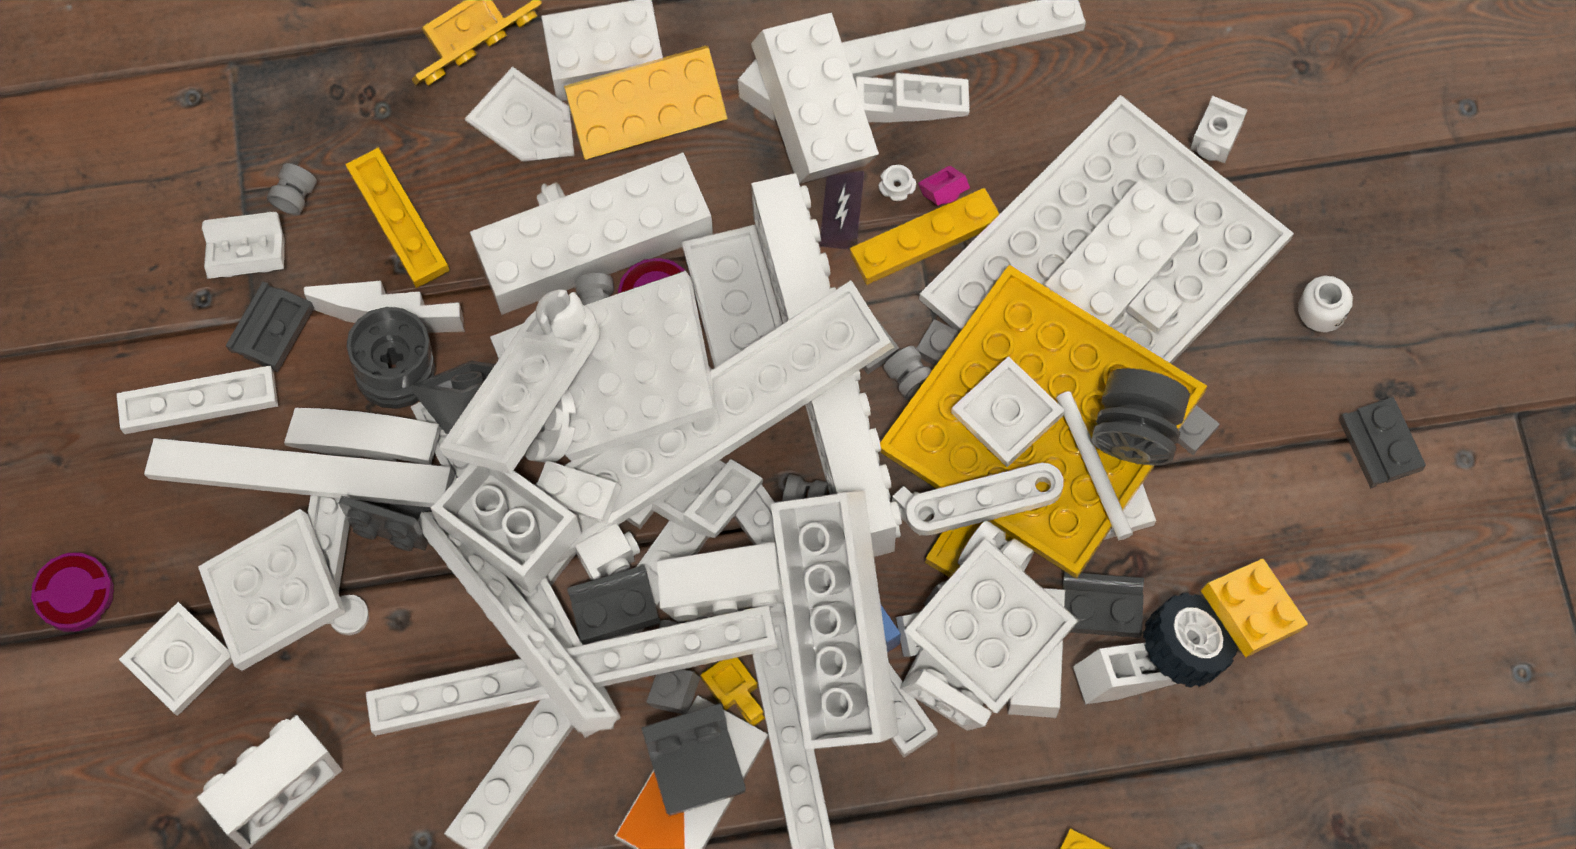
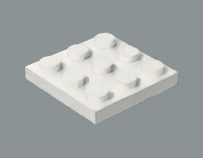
M301 509L198 566L234 667L241 671L346 613L308 515Z
M984 539L904 631L997 714L1079 620L989 540Z

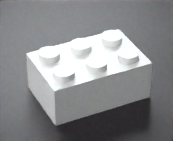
M632 0L542 16L556 98L561 101L567 100L563 87L565 85L663 58L652 0Z
M469 464L431 507L439 527L530 594L582 534L575 514L514 470L511 474Z
M775 542L656 561L660 609L678 623H688L769 605L772 618L786 615Z
M297 715L291 720L285 719L278 723L270 731V738L259 747L253 746L244 751L238 757L236 766L225 775L218 774L210 779L203 787L204 792L197 797L225 833L242 849H250L343 771Z

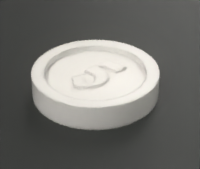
M341 596L340 599L346 613L335 618L334 624H331L335 631L343 635L357 634L366 627L369 621V609L366 603L358 596Z

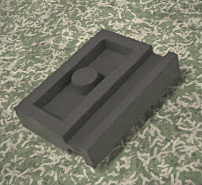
M263 281L228 340L226 347L229 352H236L264 367L271 365L273 371L278 372L314 310L312 302L280 288H273Z
M1394 397L1358 408L1357 411L1349 414L1346 412L1340 416L1339 422L1370 489L1378 484L1389 483L1418 473L1425 468L1426 464Z
M644 565L567 588L582 645L599 642L661 623Z
M1064 572L1062 581L1063 590H1065L1064 608L1079 620L1070 633L1141 637L1144 578L1081 573L1076 579L1067 572Z

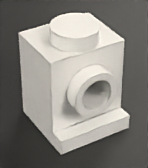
M1212 96L1194 135L1190 149L1196 151L1207 160H1217L1225 163L1242 128L1247 109Z
M617 523L575 545L578 558L591 581L628 570L630 564L635 562L634 555L640 553V549L630 531L623 534Z

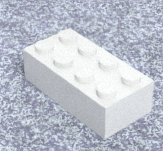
M832 13L762 30L751 45L793 172L797 174L799 184L866 166L878 156L879 153Z

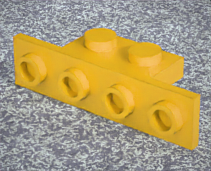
M464 0L421 28L441 59L417 73L411 80L415 85L423 80L427 86L446 74L443 68L451 62L455 61L458 66L462 65L477 55L474 48L481 43L486 42L488 47L507 36L503 29L514 22L520 28L537 17L534 10L542 2L540 0H533L506 18H503L492 0Z

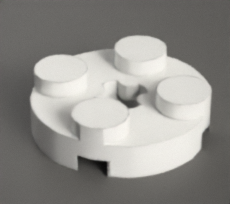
M568 390L565 391L525 452L524 456L528 460L546 463V460L556 462L565 455L570 447L575 427L569 426V413L576 414L573 397Z

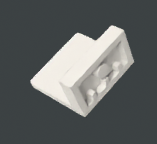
M921 647L900 689L965 730L984 727L992 712L983 707L984 702Z

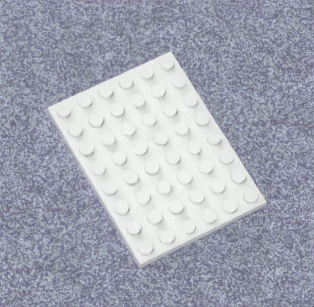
M1120 95L920 293L919 300L953 329L960 332L1008 265L1013 266L1044 285L1136 182L1141 179L1199 222L1200 226L1198 231L1154 279L1183 302L1179 311L1157 335L1129 314L1127 310L1112 328L1172 364L1291 241L1294 233Z

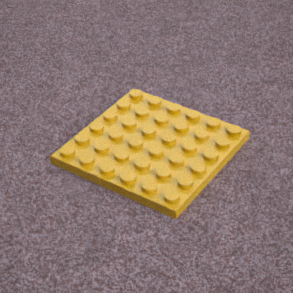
M1008 265L880 442V453L936 489L1038 463H1048L1055 466L1061 472L1064 480L1062 494L1055 503L989 520V522L1077 579L1112 529V525L1065 417H1061L1014 462L1006 467L951 413L952 407L1008 356L1057 403L1056 397L1070 391L1091 439L1094 428L1098 425L1096 423L1098 413L1105 409L1102 404V398L1108 375L1116 369L1132 368L1147 370L1165 375L1185 386L1190 396L1183 422L1176 426L1178 430H1180L1206 392L1207 385L1018 269ZM1095 446L1124 511L1154 466L1118 459L1106 454ZM1039 482L1035 485L1036 489L1040 492H1046L1050 489L1046 482Z

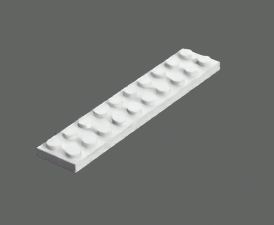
M850 280L711 370L710 374L718 414L570 461L564 465L617 482L621 489L608 523L573 513L576 515L582 534L558 562L560 563L577 552L575 545L616 523L618 525L894 348L853 282Z

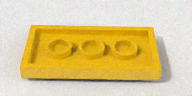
M707 45L563 86L585 160L727 119L713 61Z

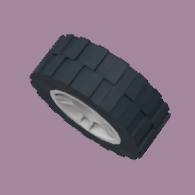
M1182 593L1177 596L1176 594L1163 603L1146 620V629L1143 631L1146 652L1149 653L1152 663L1160 669V673L1165 677L1171 678L1172 682L1176 684L1181 683L1185 687L1191 688L1193 686H1205L1231 666L1234 661L1233 657L1237 654L1235 641L1208 601L1200 595Z

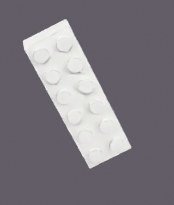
M684 153L470 231L489 286L500 313L503 315L537 302L551 291L558 289L569 290L576 287L575 280L581 275L588 273L609 275L633 266L644 259H651L681 248L683 241L713 235L710 211Z
M865 491L771 503L804 749L877 743L898 736Z

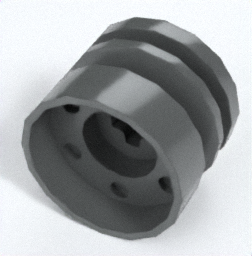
M382 307L371 310L357 319L349 331L346 347L358 390L363 396L380 407L393 409L410 406L419 401L413 393L412 385L435 376L436 367L426 326L417 315L403 308Z
M1132 368L1116 369L1108 375L1102 398V404L1105 409L1098 413L1096 421L1098 425L1094 428L1091 441L1101 451L1124 461L1151 466L1171 463L1177 448L1175 444H1177L1180 436V431L1176 426L1183 422L1190 393L1178 381L1159 373Z

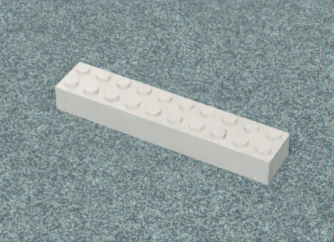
M796 173L751 183L753 218L783 324L836 290L835 287L830 288L828 276L831 275L827 255L826 253H820L818 242L821 241L817 220H811L809 212L811 200L806 185H799ZM858 370L805 404L824 476L826 482H828L829 494L865 491L873 555L875 557L895 551V540L901 537L899 525L902 524L897 502H890L888 488H891V480L886 464L879 466L878 452L881 451L880 441L876 428L870 429L868 416L871 415L866 393H860L858 384L860 371Z

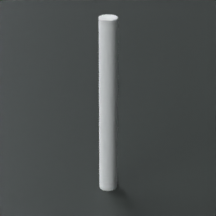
M1070 391L1058 395L1056 399L1065 410L1064 417L1117 539H1126L1133 535V532L1097 450L1091 441L1090 434Z

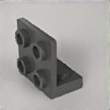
M341 496L338 504L355 534L374 540L376 536L389 539L390 544L405 551H412L413 547L426 550L428 540L423 535L417 521L421 512H432L430 507L361 501Z
M721 703L642 727L667 815H676L745 793V783L730 739Z

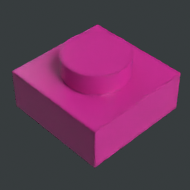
M948 166L918 182L923 196L936 205L951 203L960 196V193L970 188L966 176L952 166Z

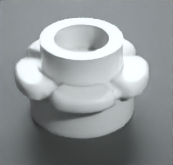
M892 165L881 174L880 192L886 197L890 196L893 201L905 200L908 194H912L915 191L916 181L907 167ZM900 182L901 185L896 187L894 183Z
M557 182L549 186L543 184L541 187L542 193L537 195L539 205L565 197Z

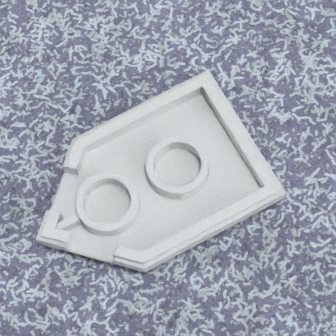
M514 67L502 77L465 118L467 123L522 162L574 156L569 106Z

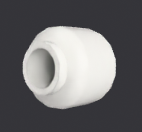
M1334 276L1317 277L1308 283L1299 300L1298 312L1301 320L1307 327L1317 332H1330L1344 324L1352 308L1353 296L1350 288L1344 281Z

